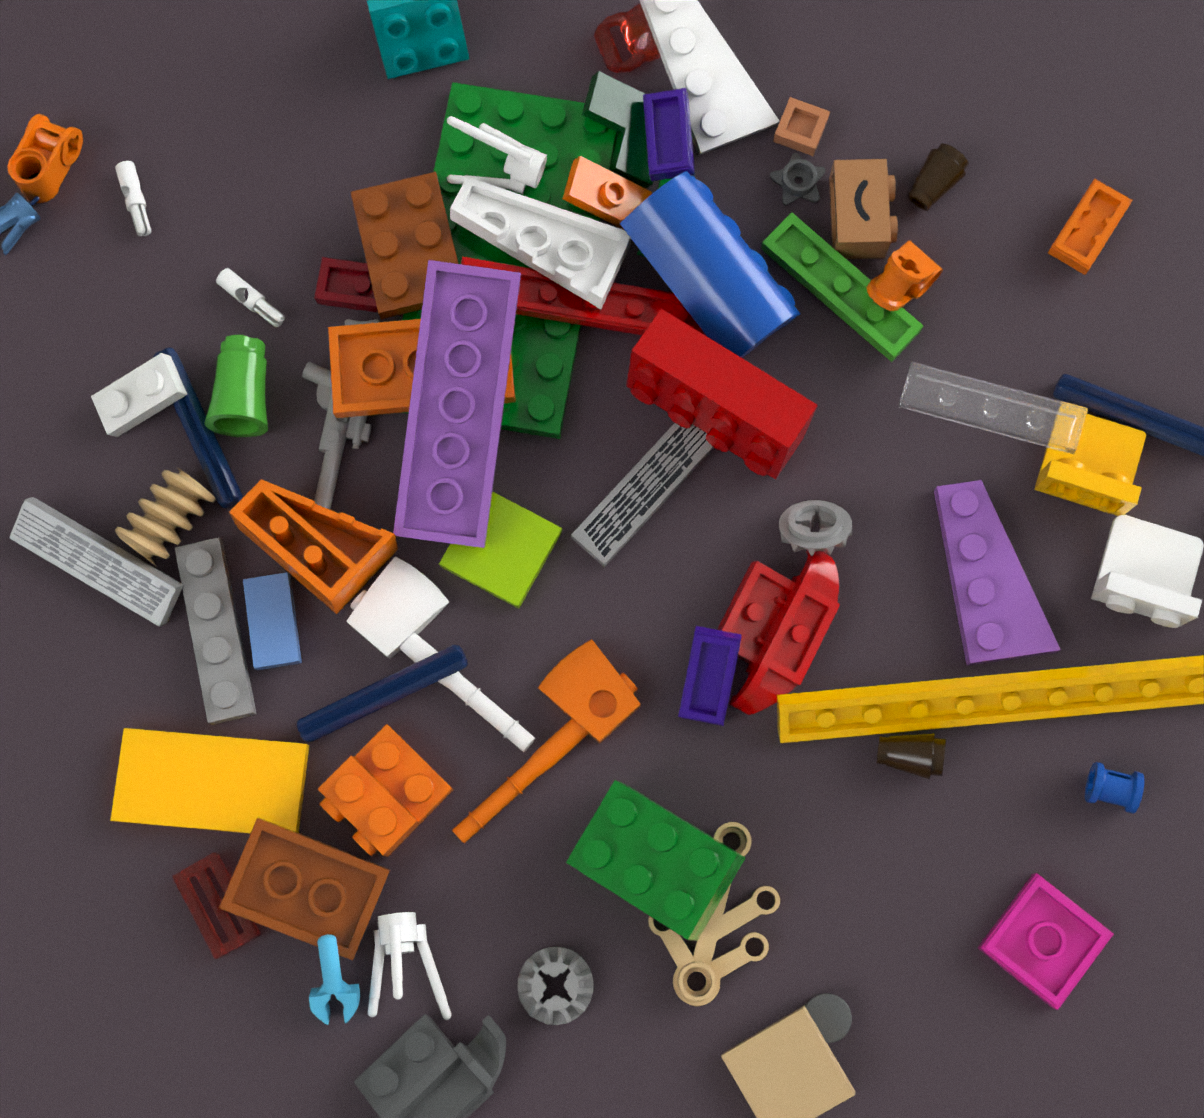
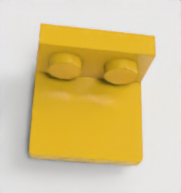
M1060 407L1056 413L1034 490L1116 516L1125 515L1138 504L1142 487L1133 485V481L1146 439V433L1071 408Z

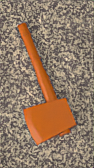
M592 639L563 658L538 686V689L571 719L539 747L519 770L510 778L507 777L508 780L472 812L469 811V815L452 829L464 844L481 828L484 829V826L516 796L523 794L522 791L552 768L588 734L600 744L640 708L641 704L633 694L638 690L636 685L623 672L619 675Z

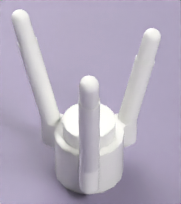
M453 116L447 118V123L450 126L508 154L504 165V172L511 175L510 179L449 175L447 177L449 183L463 184L468 176L523 194L526 185L537 188L545 169L547 154L527 147L485 123L476 128Z
M415 912L378 916L379 930H374L375 950L368 1015L370 1017L377 1015L385 953L386 955H391L393 997L399 1000L403 996L401 954L414 952V943H417L442 1017L445 1020H449L452 1015L427 942L426 924L417 925Z

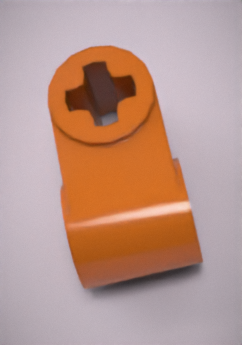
M36 114L31 118L23 138L7 165L9 175L26 199L31 201L38 196L40 199L36 203H45L56 196L71 165L76 161L81 152L83 144L82 131L73 126L66 129L53 124L47 116L42 114ZM39 173L37 177L29 179L31 175Z
M909 240L890 255L883 269L884 272L873 278L867 285V293L880 307L889 311H898L914 298L918 299L937 280L943 269Z

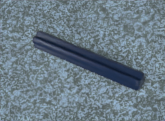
M170 347L156 352L153 358L160 353L171 356L188 394L174 402L173 405L218 504L223 508L236 505L243 498V495L214 432L209 430L204 424L206 419L205 412L177 352Z
M1062 374L1058 379L1053 392V396L1056 399L1122 425L1144 431L1150 436L1204 456V427L1068 374Z
M459 645L449 646L297 721V728L300 736L305 742H313L466 668L468 662L464 651Z

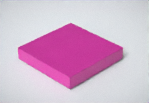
M1033 873L977 948L1050 1007L1058 1010L1114 933L1039 874Z

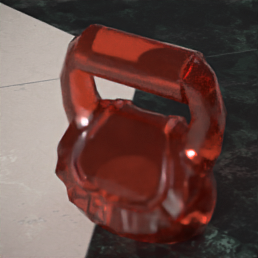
M640 3L629 11L618 12L606 17L596 28L594 38L605 65L610 71L615 73L631 72L646 61L651 62L660 58V53ZM620 26V31L624 35L628 45L627 49L632 55L625 62L622 61L610 32L611 27Z

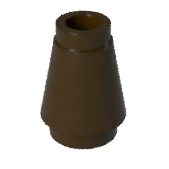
M941 143L937 149H931L911 191L907 195L908 199L918 208L928 211L932 205L966 176L964 170L969 165L966 157L956 148L945 143Z
M935 733L880 736L877 764H883L929 780L931 775L943 776L946 739L935 738Z

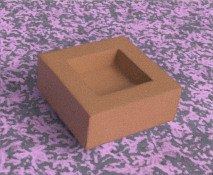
M790 97L775 132L773 142L814 156L828 122L830 111Z

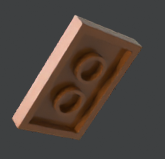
M436 172L350 192L378 314L381 319L422 310L428 260L458 264Z
M258 817L219 908L318 947L317 941L319 937L332 934L337 939L339 956L353 961L390 869Z

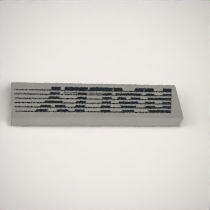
M674 423L571 534V538L605 567L714 449L706 440L707 433L693 424L690 428H683Z
M31 497L24 500L9 537L11 540L160 627L168 622L183 584L38 499Z

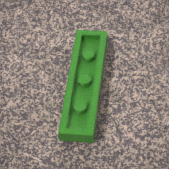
M792 212L762 242L761 249L889 361L893 362L921 332L923 325L903 307L898 311H889L876 304L867 293L866 287L871 280Z

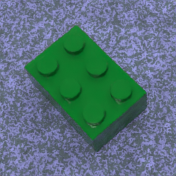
M614 780L566 863L685 939L698 941L746 857L628 785Z

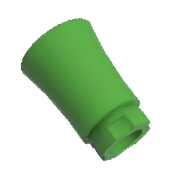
M244 335L227 336L226 340L221 343V353L217 356L212 398L204 422L209 430L231 437H256L268 431L265 397L267 361L264 358L265 344L260 339Z

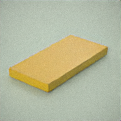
M124 728L110 821L250 834L256 819L259 817L299 833L310 745Z

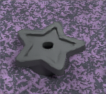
M793 153L784 169L770 173V179L783 188L782 203L787 206L799 198L816 203L820 199L816 184L822 178L826 169L824 167H816L811 162L802 159L798 153ZM796 178H801L803 182L801 184H797L794 180Z

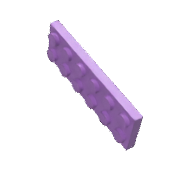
M428 260L393 531L395 536L485 548L521 273Z

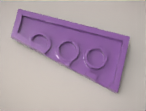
M982 480L937 486L934 490L966 665L1053 654L1061 651Z

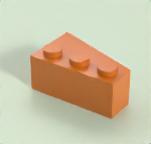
M262 479L229 511L240 531L335 614L342 610L398 550L394 533L382 528L378 530L356 521L354 517L348 514L334 512L315 504V501Z

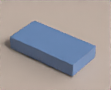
M286 572L243 579L254 669L263 670L302 663L291 575Z

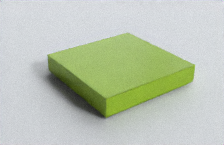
M492 491L485 548L450 544L439 565L441 568L519 609L560 537L562 528Z

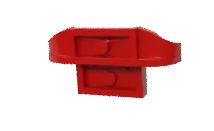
M807 550L808 557L801 574L793 576L792 580L759 561L751 562L717 630L741 634L738 658L749 663L745 672L750 675L742 689L732 697L729 705L747 715L755 714L777 702V695L788 694L797 685H801L840 606L838 603L839 576L836 563L831 556L822 551H816L811 556Z

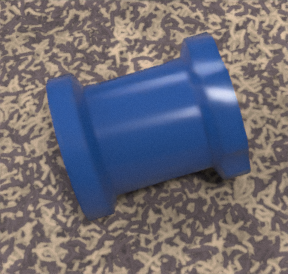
M1095 762L1092 764L1087 777L1085 802L1096 803L1099 800L1123 806L1125 812L1134 814L1139 808L1142 799L1144 774L1134 771L1129 775L1105 769L1103 763Z

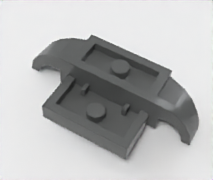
M424 1014L366 1069L354 1083L380 1118H468L494 1093L492 1088L501 1073L505 1059L506 1036L490 1015H488L482 1021L483 1026L479 1034L467 1046L460 1042L454 1047L433 1019Z

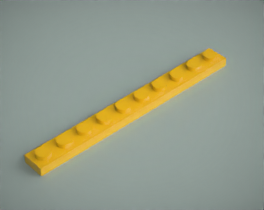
M1204 655L777 695L778 735L780 743L1204 704Z

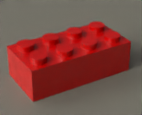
M663 309L659 311L631 351L626 387L630 389L636 399L644 404H655L668 412V416L673 422L683 428H690L692 424L707 433L706 440L710 445L722 452L730 451L744 460V464L751 471L761 476L769 475L775 480L777 479L803 440L818 406Z

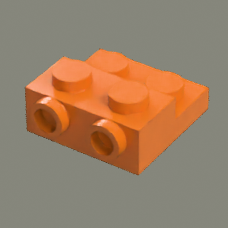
M388 724L354 757L350 756L318 788L325 796L319 803L320 806L338 823L346 818L358 830L352 838L370 856L379 851L383 856L387 857L454 790Z

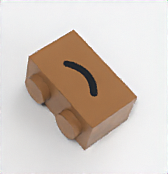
M887 159L834 160L829 177L832 247L846 259L885 258L890 244L897 241V217L890 216L889 202H894L896 184L895 176L888 175Z

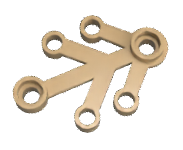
M728 822L721 825L716 830L713 838L723 843V837L727 833L736 834L740 839V846L735 851L745 856L749 852L752 842L748 829L737 822ZM729 886L696 942L693 955L679 934L671 929L666 931L657 930L653 923L654 918L649 916L648 924L651 931L661 937L677 965L673 975V987L677 996L683 1002L692 1006L708 1004L717 996L722 977L749 961L756 962L766 957L769 951L767 939L760 933L751 932L742 937L739 947L712 961L717 940L757 916L772 914L779 908L780 896L776 889L770 886L758 887L752 893L750 899L724 914L730 890ZM762 891H768L774 897V904L768 910L760 908L757 904L758 894ZM753 937L760 939L763 944V950L757 956H750L745 949L746 942ZM701 972L705 976L706 982L701 990L695 991L689 988L687 979L691 973Z

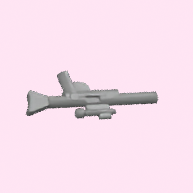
M346 319L344 323L345 325L379 323V320L356 321ZM308 362L303 370L302 378L318 384L317 402L322 409L327 410L319 445V451L325 454L314 501L317 505L331 509L346 439L352 440V448L358 450L362 442L368 443L372 425L366 424L367 416L336 418L333 414L331 371Z

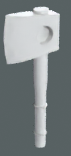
M395 556L368 591L363 590L351 603L350 607L354 611L346 622L387 658L392 659L401 650L416 663L438 652L418 634L447 606L449 601L440 589L423 573ZM459 671L438 681L465 702V706L469 705L504 735L503 738H508L523 752L534 742L535 737L519 724V721L511 718L480 691L481 688L477 689Z

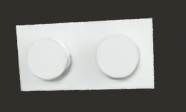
M160 353L95 393L91 398L107 435L118 437L188 394L171 356Z

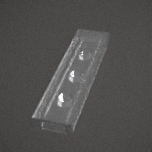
M911 362L898 406L1070 454H1075L1088 408L916 362Z

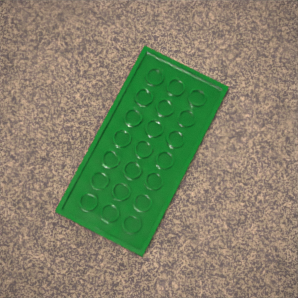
M452 82L434 172L437 174L458 264H461L462 257L531 268L450 219V208L463 184L449 183L447 181L449 175L510 179L511 175L504 172V165L508 154L450 126L447 123L448 117L453 116L476 128L485 123L521 144L547 154L545 169L537 188L526 185L523 194L515 193L601 222V218L562 198L573 160L579 156L609 170L617 132L583 116L582 112L585 104L583 102ZM422 310L405 313L403 320L421 319ZM516 314L511 348L516 402L504 403L501 423L502 430L560 439L581 325Z

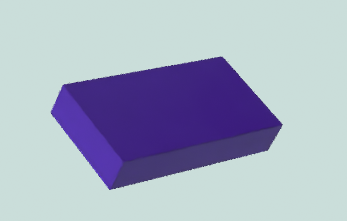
M681 88L644 94L648 167L651 180L671 179L685 171L690 175H695L687 89Z
M700 626L695 627L678 717L724 726L741 634Z

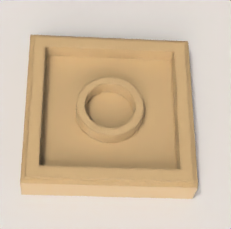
M805 1005L723 1052L721 1055L756 1118H816L853 1097L856 1092Z

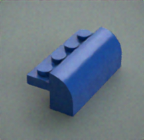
M687 171L679 174L657 189L620 223L706 336L739 357L743 358L770 335L788 325L801 314L794 306L795 301L791 293L785 287L778 285L767 271L768 266L763 257L756 251L751 250L742 239L740 229L735 221L729 216L724 215L714 203L711 190L703 182L697 180L694 176H690Z

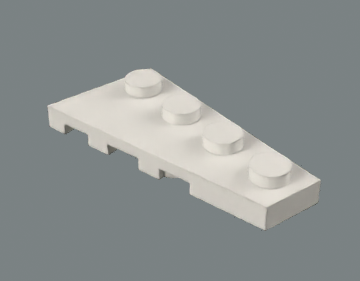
M639 0L673 90L687 89L692 140L698 156L779 124V119L698 0Z
M468 176L450 208V219L599 309H602L631 245V238L625 230Z

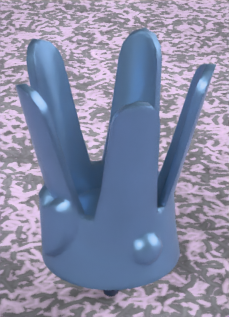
M16 192L4 206L0 207V234L14 225L1 244L4 255L9 253L28 227L41 219L32 208L40 199L38 196L28 203Z

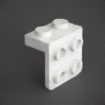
M1128 515L1117 516L1111 525L1091 599L1106 603V607L1117 612L1127 614L1135 612L1151 617L1152 622L1165 627L1178 628L1198 618L1202 600L1191 597V592L1204 547L1202 540L1198 537Z

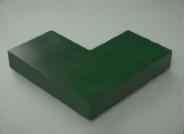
M598 71L591 78L582 115L619 132L609 170L646 189L653 185V181L649 176L643 101L645 93Z

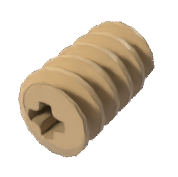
M179 468V474L168 470L162 472V477L168 485L167 488L152 484L150 490L156 498L155 502L143 498L138 501L145 513L144 516L130 512L127 514V519L133 527L132 530L121 527L115 529L117 536L154 565L155 563L151 558L153 555L164 559L170 556L163 545L164 541L176 545L180 544L181 539L174 530L176 527L189 531L193 528L186 516L187 513L203 516L204 511L199 505L198 500L203 499L209 502L216 500L206 488Z

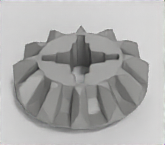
M822 500L799 502L787 508L779 519L781 540L783 543L791 544L794 552L806 549L813 556L816 551L822 550L831 555L834 547L846 546L848 536L852 535V520L847 511L834 503ZM815 522H819V532H810Z
M548 947L534 953L526 960L518 977V995L523 1007L531 1017L547 1025L567 1024L573 1021L586 1010L592 998L593 977L591 970L580 955L567 948ZM568 968L571 972L566 976L567 980L563 986L568 991L567 994L572 1000L569 1001L565 997L562 998L556 994L543 1003L541 998L545 995L543 992L546 990L547 985L543 981L544 978L539 974L540 970L546 975L549 974L552 977H556L560 973L563 974Z

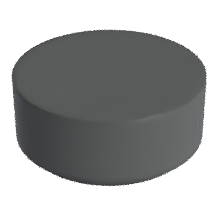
M820 993L811 997L805 1004L807 1011L826 1043L837 1042L846 1036L851 1027L852 1015L849 1006L842 998L831 993Z

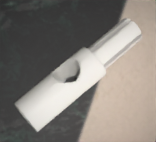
M132 161L120 162L115 166L125 197L127 210L132 216L136 234L140 237L148 236L152 231L145 208L147 205L140 188L141 185L135 164Z
M225 268L220 272L216 279V283L249 310L257 312L274 327L282 325L285 315L268 303L261 293L231 269ZM246 289H247V291H248V298H247V300L245 299V296H244Z

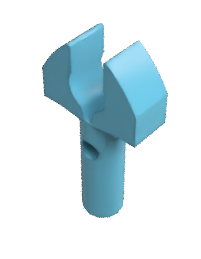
M332 934L322 935L317 942L323 984L320 987L311 988L309 995L310 1010L319 1020L328 1025L331 1016L328 1001L331 998V994H334L336 999L344 1006V1021L347 1023L359 1005V984H347L342 980L337 939Z

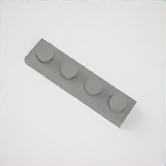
M218 537L175 547L207 722L214 725L257 715L223 541Z

